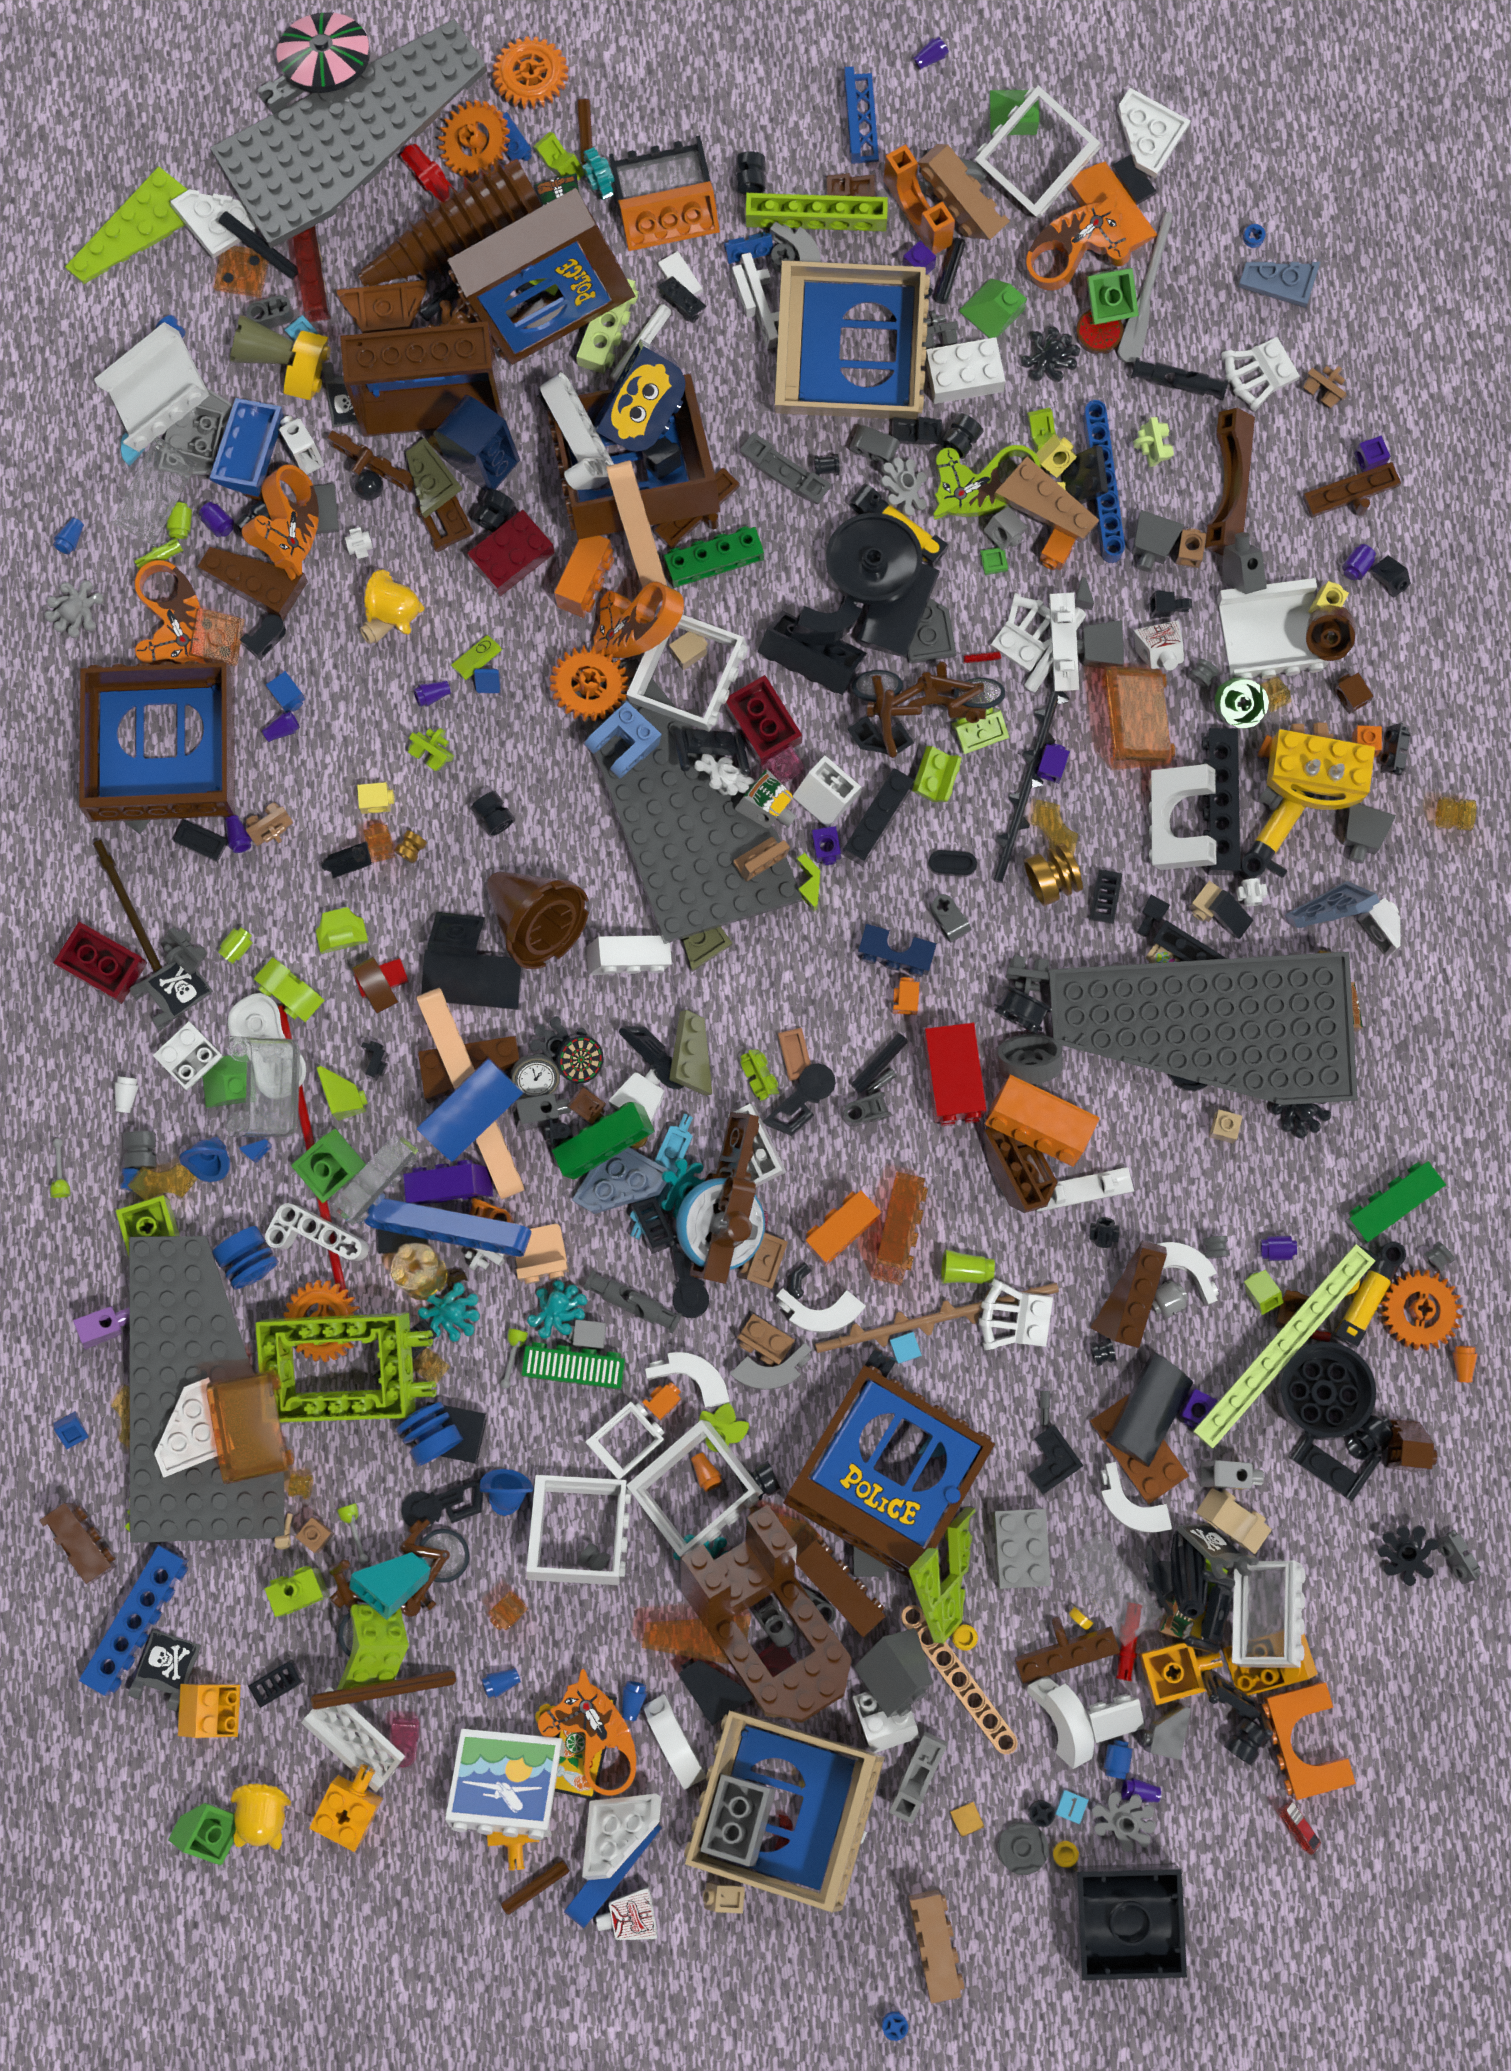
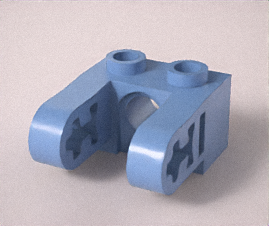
M626 701L588 737L584 745L592 753H596L615 735L624 739L631 747L610 768L618 778H622L659 745L662 734Z

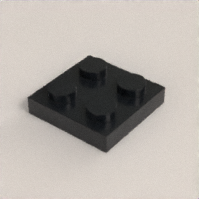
M1095 445L1076 454V459L1062 472L1065 490L1080 504L1108 493L1103 448L1101 446Z
M437 912L427 943L428 951L476 956L485 926V917Z

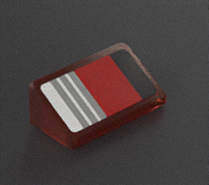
M1290 1800L1278 1808L1277 1813L1303 1851L1308 1855H1313L1320 1846L1321 1841L1294 1801Z

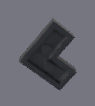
M1055 1424L1033 1439L1048 1459L1027 1474L1042 1495L1084 1466Z

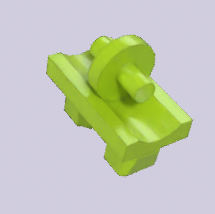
M429 728L426 735L430 738L421 732L417 734L412 732L409 737L412 742L408 753L421 759L425 750H427L432 755L426 765L435 771H439L446 762H451L455 756L439 745L447 747L449 741L443 738L446 731L442 728H439L436 732Z

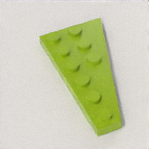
M158 167L65 266L66 270L80 282L86 284L109 271V268L119 262L123 263L135 253L142 252L172 235L174 231L186 224L171 207L170 201L185 193L188 189L161 167Z

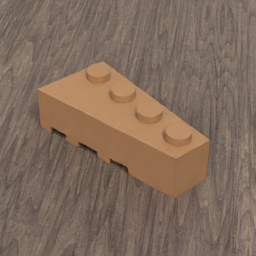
M936 144L918 161L922 176L931 182L935 195L940 200H943L952 217L960 225L959 230L965 237L991 240L1010 222L1006 215L1001 217L994 208L997 204L993 199H988L980 192L981 184L977 179L965 173L968 168L948 144Z
M1029 457L1022 461L998 488L993 497L1011 505L1018 511L1034 517V519L1041 523L1043 522L1053 527V529H1057L1076 539L1080 543L1099 522V519Z
M938 1889L909 1895L908 1899L930 2002L933 2004L960 1998V1990L965 1989L962 1974H957L955 1964L959 1963L957 1949L956 1947H951L949 1938L954 1937L951 1921H946L944 1911L948 1910L946 1897L941 1895Z

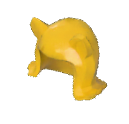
M384 569L377 570L369 578L365 589L364 606L366 608L367 622L378 619L383 623L395 625L401 633L409 635L411 633V621L417 617L418 613L423 612L425 607L413 590L393 582L392 576H389L390 573Z
M250 1783L236 1788L230 1798L231 1803L237 1804L234 1815L236 1827L234 1834L235 1846L242 1847L248 1843L251 1846L260 1847L269 1844L273 1849L279 1850L282 1844L281 1830L285 1821L284 1806H291V1801L287 1795L276 1786H268L267 1784Z

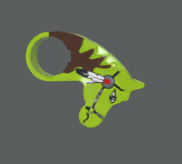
M1011 445L1002 449L981 473L974 474L967 466L960 464L959 454L953 448L941 450L936 458V468L941 483L938 492L935 493L938 507L934 512V520L948 514L958 517H977L995 514L1007 507L1011 508V505L993 498L995 492L1002 485L998 468L1004 460L1015 456L1029 457L1040 467L1037 455L1026 446Z

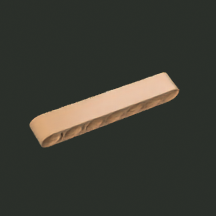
M628 460L606 466L642 589L652 582H660L667 586L631 461Z
M915 1605L906 1606L901 1612V1620L907 1630L915 1628L924 1653L995 1749L1002 1754L1013 1753L1017 1748L1018 1742L1012 1730L946 1641L944 1644L933 1642L930 1645H925L921 1641V1634L929 1630L923 1610ZM915 1609L918 1611L920 1618L917 1623L909 1624L906 1621L905 1615L908 1610ZM941 1651H947L950 1655V1661L945 1666L939 1665L936 1661L937 1654ZM962 1672L965 1675L966 1680L962 1686H955L952 1683L954 1673ZM972 1693H978L981 1697V1702L977 1707H970L967 1703L968 1696ZM987 1714H993L996 1717V1725L992 1728H986L983 1725V1718ZM1003 1735H1009L1012 1739V1744L1008 1749H1001L999 1747L998 1741Z

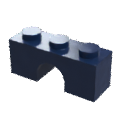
M869 924L865 925L857 955L862 957L861 960L869 964H875L876 961L885 963V967L895 971H899V968L909 970L908 973L916 977H923V974H929L937 943L913 937L908 950L895 952L887 943L890 930Z

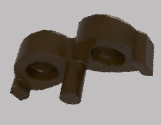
M452 1269L446 1275H436L430 1283V1287L435 1291L447 1284L449 1289L453 1290L452 1282L468 1281V1278L464 1271Z

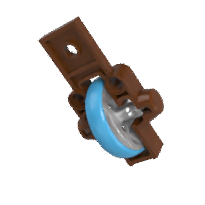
M730 1112L716 1174L709 1173L705 1182L694 1187L686 1195L679 1207L676 1219V1233L682 1250L693 1261L689 1276L726 1284L729 1270L745 1264L754 1256L761 1245L765 1232L764 1211L755 1195L756 1184L751 1181V1173L746 1171L748 1162L753 1156L752 1145L754 1137L759 1131V1116Z

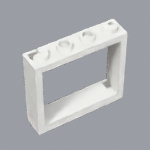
M1038 85L1036 88L1032 87L1025 94V101L1020 107L1015 106L1008 115L1010 119L1005 125L1000 124L992 133L993 139L988 144L984 143L976 152L978 156L975 160L1030 212L1040 218L1103 144ZM1041 97L1088 141V144L1034 205L991 165L987 158Z
M682 615L676 627L734 648L704 718L643 696L669 636L659 645L644 653L626 695L633 704L710 732L712 725L715 726L719 720L720 712L718 711L721 704H725L728 699V688L731 681L735 682L738 676L739 668L737 667L740 660L745 659L748 647L745 638L740 635Z
M700 1420L626 1485L679 1557L684 1556L707 1541L711 1542L721 1534L720 1529L726 1524L731 1525L740 1517L739 1513L745 1508L749 1509L759 1501L758 1496L763 1493L711 1423ZM708 1437L749 1491L687 1544L646 1489L702 1440Z
M536 1475L526 1571L528 1580L603 1585L620 1584V1577H625L626 1561H621L622 1552L627 1553L628 1537H623L624 1528H629L630 1513H625L626 1504H631V1491L627 1489V1480ZM546 1492L618 1496L612 1572L539 1567Z

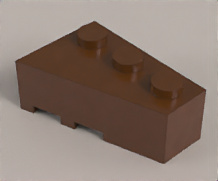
M1390 1419L1393 1425L1391 1428L1393 1437L1388 1442L1386 1468L1414 1472L1431 1470L1437 1462V1450H1434V1443L1422 1424L1416 1421Z
M63 1503L39 1521L43 1527L45 1525L49 1526L55 1535V1538H53L57 1546H62L68 1555V1561L85 1584H92L116 1567L113 1562L116 1557L109 1547L104 1548L100 1542L102 1535L95 1526L91 1527L86 1519L89 1516L86 1510L81 1505Z

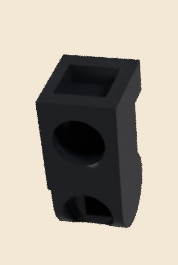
M269 615L263 620L262 626L252 637L246 633L240 641L248 651L261 661L284 637L286 626L279 616Z

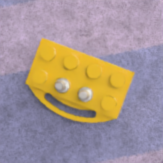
M1279 729L1272 739L1266 784L1285 799L1304 807L1336 810L1361 803L1370 793L1375 747ZM1292 789L1343 798V800H1318L1299 794Z

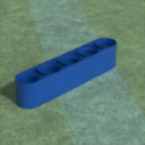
M658 1823L610 1878L588 1880L564 1910V1913L584 1929L656 1837L662 1826Z

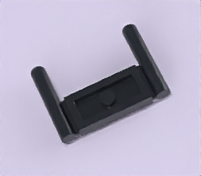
M680 728L673 730L682 771L687 772L690 770L687 753L725 756L737 754L741 774L744 776L750 774L751 770L741 733L737 732L732 735V732L710 730L709 732L697 729H685V731H682Z
M1304 1436L1289 1459L1350 1502H1353L1381 1461V1456L1375 1457L1371 1455L1359 1475H1356L1352 1470L1312 1444L1313 1438Z
M1203 1570L1201 1572L1203 1580L1216 1584V1587L1212 1586L1211 1593L1208 1595V1606L1205 1618L1201 1623L1202 1631L1200 1636L1204 1638L1202 1640L1187 1636L1185 1644L1192 1648L1217 1654L1220 1651L1218 1642H1222L1233 1592L1230 1590L1235 1586V1580L1229 1577L1218 1579L1214 1576L1213 1572Z
M1210 1670L1202 1672V1679L1210 1703L1216 1704L1218 1701L1222 1704L1228 1703L1233 1706V1709L1243 1717L1247 1715L1253 1720L1258 1718L1263 1736L1267 1739L1273 1736L1268 1715L1263 1710L1261 1704H1258L1255 1699L1217 1675L1213 1677Z

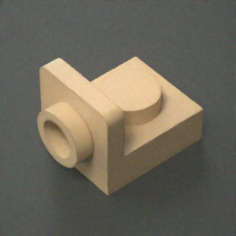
M707 1882L706 1889L703 1892L704 1908L713 1912L743 1914L745 1887Z

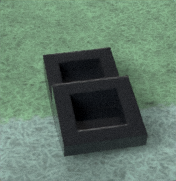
M893 417L891 420V436L896 438L900 444H940L942 433L941 419L919 417L917 420Z

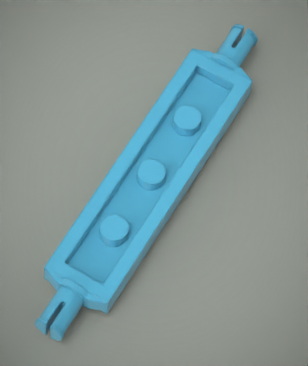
M683 1114L678 1127L670 1126L654 1161L662 1167L673 1171L675 1176L678 1172L675 1161L678 1158L684 1159L693 1139V1136L687 1131L693 1117H688L687 1114ZM670 1182L666 1183L660 1195L655 1196L660 1208H662L661 1204L666 1199L672 1186ZM648 1208L641 1211L642 1215L654 1211V1208ZM632 1211L630 1218L636 1223L630 1236L633 1238L635 1236V1239L639 1240L642 1230L634 1211ZM657 1216L646 1220V1224L656 1221Z

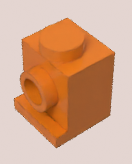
M900 978L899 988H894L893 1002H897L898 1005H893L892 1014L917 1015L920 982H914L913 978Z
M670 1381L664 1387L659 1385L650 1394L652 1398L650 1402L645 1399L642 1403L661 1421L682 1400L678 1396L681 1391Z

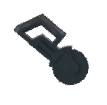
M623 1026L619 1029V1034L651 1065L650 1068L654 1069L656 1077L662 1084L674 1090L683 1089L684 1086L669 1080L672 1057L667 1056L663 1051L666 1047L645 1026Z
M820 1063L807 1066L800 1075L799 1083L796 1084L797 1090L762 1122L770 1128L793 1136L814 1117V1114L805 1103L807 1101L820 1103L821 1099H825L833 1092L836 1080L832 1070ZM799 1108L803 1111L790 1125L774 1119L779 1112L792 1116Z
M675 1233L673 1234L675 1243L672 1248L679 1282L675 1284L677 1288L673 1294V1305L675 1310L681 1313L683 1317L696 1318L707 1310L709 1294L704 1287L705 1282L694 1278V1276H689L692 1266L691 1260L686 1254L678 1252L677 1244H679Z
M481 1479L439 1495L433 1492L429 1494L421 1491L412 1493L407 1496L402 1504L401 1513L403 1520L411 1527L417 1520L423 1522L427 1519L430 1522L426 1527L428 1528L435 1521L439 1523L442 1510L445 1509L452 1524L481 1513L483 1504V1492H480ZM474 1487L472 1505L453 1512L452 1506L464 1502L465 1490Z

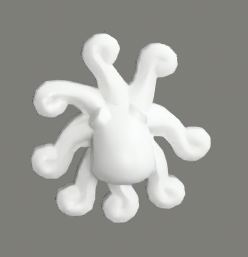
M703 754L701 761H696L694 765L697 771H705L710 775V787L718 789L722 795H736L738 791L746 793L749 787H752L754 784L753 778L742 775L740 768L732 766L733 761L727 757L721 758L717 763L711 755Z

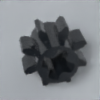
M1098 1218L1096 1223H1090L1089 1239L1094 1240V1244L1097 1247L1109 1248L1113 1242L1118 1243L1120 1226L1115 1225V1221L1111 1218Z

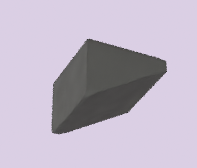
M1082 577L1078 586L1075 607L1092 610L1094 600L1087 579Z

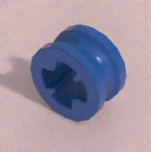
M1251 224L1244 232L1243 241L1248 247L1257 248L1262 245L1266 232L1261 225ZM1251 232L1259 234L1258 240L1254 237L1250 238Z

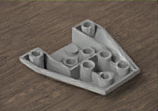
M206 388L210 396L166 430L159 469L182 476L211 475L233 404Z

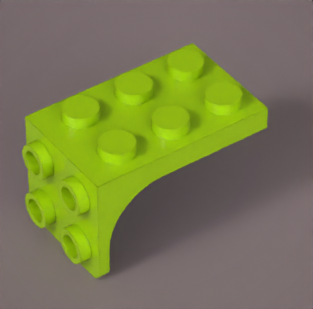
M368 1604L352 1605L350 1614L353 1624V1646L337 1690L395 1680L409 1647L401 1608L386 1620Z

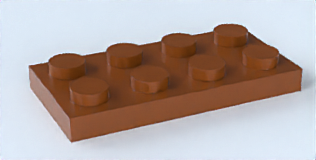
M1129 1393L1089 1422L1147 1505H1149L1189 1477V1474L1165 1440L1162 1441L1149 1467L1144 1466L1105 1441L1130 1395Z

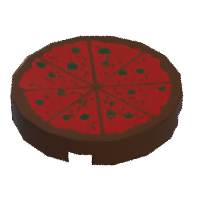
M1091 309L1082 314L1077 323L1076 334L1078 343L1091 354L1110 353L1118 347L1122 339L1124 329L1122 321L1116 320L1093 325Z

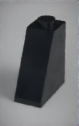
M691 1658L680 1666L682 1671L678 1675L712 1726L722 1720L725 1715H728L729 1711H735L753 1698L747 1688L701 1659L695 1662Z

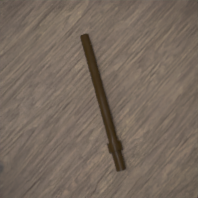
M97 840L93 845L100 858L99 864L102 870L106 871L153 972H157L162 969L161 963L115 869L116 863L112 855L108 854L103 841Z

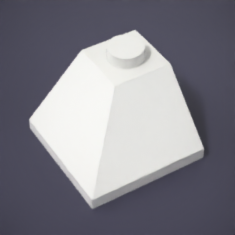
M1384 898L1380 900V903L1374 905L1371 911L1362 914L1358 920L1386 958H1388L1400 947V916L1398 915L1399 911L1396 905Z

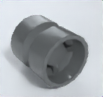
M135 1131L123 1134V1148L127 1150V1153L123 1155L124 1168L140 1170L157 1168L156 1153L152 1152V1149L156 1147L155 1132Z

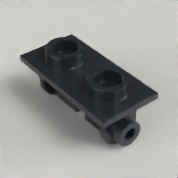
M673 276L657 287L660 289V297L666 300L673 308L678 305V312L688 322H696L699 318L698 313L707 307Z
M1403 723L1387 727L1384 734V752L1380 760L1382 764L1380 773L1392 771L1393 775L1400 776L1405 771L1407 754L1400 753V749L1408 750L1411 733L1408 732V727H1403Z
M365 841L329 854L321 863L322 869L331 872L332 878H337L371 866L372 862L368 843Z
M549 1118L550 1125H545L546 1140L555 1149L556 1144L565 1139L573 1138V1134L567 1124H554L553 1119Z

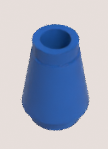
M71 518L54 537L55 542L53 546L58 551L67 555L75 551L84 524L76 518Z
M516 1668L486 1674V1677L481 1679L488 1698L493 1696L497 1698L521 1682Z
M636 1681L626 1682V1686L623 1687V1719L637 1721V1716L648 1693L645 1684Z

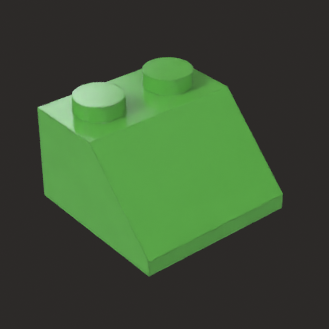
M335 1128L318 1140L291 1167L318 1199L324 1203L353 1180L367 1165Z

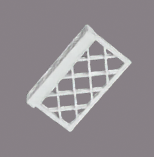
M329 1686L324 1692L334 1690ZM349 1704L317 1710L312 1709L301 1722L356 1774L361 1764L368 1765L364 1776L372 1767L375 1770V1774L368 1786L375 1792L393 1775L395 1769L405 1758L393 1744Z

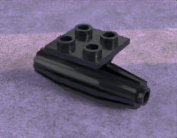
M1176 1530L1175 1534H1173L1170 1561H1161L1152 1545L1147 1546L1145 1565L1149 1576H1146V1583L1149 1590L1155 1592L1159 1607H1164L1169 1617L1174 1616L1172 1598L1174 1594L1180 1614L1182 1613L1184 1617L1196 1618L1205 1611L1208 1581L1203 1580L1201 1572L1207 1570L1206 1558Z

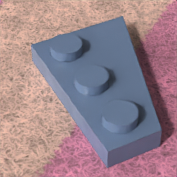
M1246 262L1238 287L1306 308L1320 262H1312V264H1299V262H1290V264Z

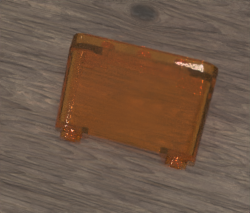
M1105 667L1101 676L1102 689H1106L1104 695L1107 698L1110 723V747L1113 758H1110L1111 769L1120 770L1169 765L1171 758L1175 757V745L1170 743L1164 694V688L1167 687L1166 673H1162L1161 669Z
M274 1369L215 1379L207 1383L208 1404L224 1484L236 1483L292 1469L291 1465L294 1464V1454L292 1449L288 1450L287 1446L284 1445L275 1397L277 1390L281 1389L279 1374L275 1375Z

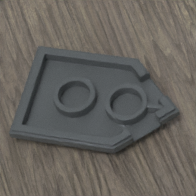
M929 598L908 650L909 663L912 664L957 656L949 609Z

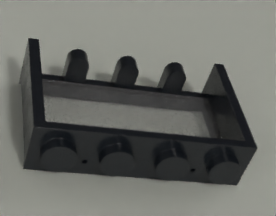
M700 135L696 136V144L683 147L682 141H676L673 143V149L660 151L659 146H652L650 154L637 156V152L632 150L627 153L628 158L615 161L613 154H609V163L615 181L614 185L618 200L711 182Z

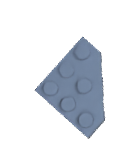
M1346 881L1284 916L1288 924L1296 928H1303L1308 925L1334 921L1359 913H1367L1380 901L1376 893Z
M627 1148L590 1170L572 1201L591 1213L597 1214L660 1195L667 1183L662 1180V1174L668 1169L631 1148Z

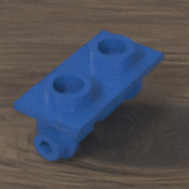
M505 112L503 114V118L507 120L505 127L510 129L509 134L505 136L510 139V142L504 145L508 148L507 154L512 161L518 159V161L520 159L528 161L532 157V148L508 112Z
M763 231L762 233L748 236L749 240L746 241L744 237L733 240L728 239V242L724 243L728 264L740 262L741 255L751 253L752 258L770 255L773 250L772 235Z

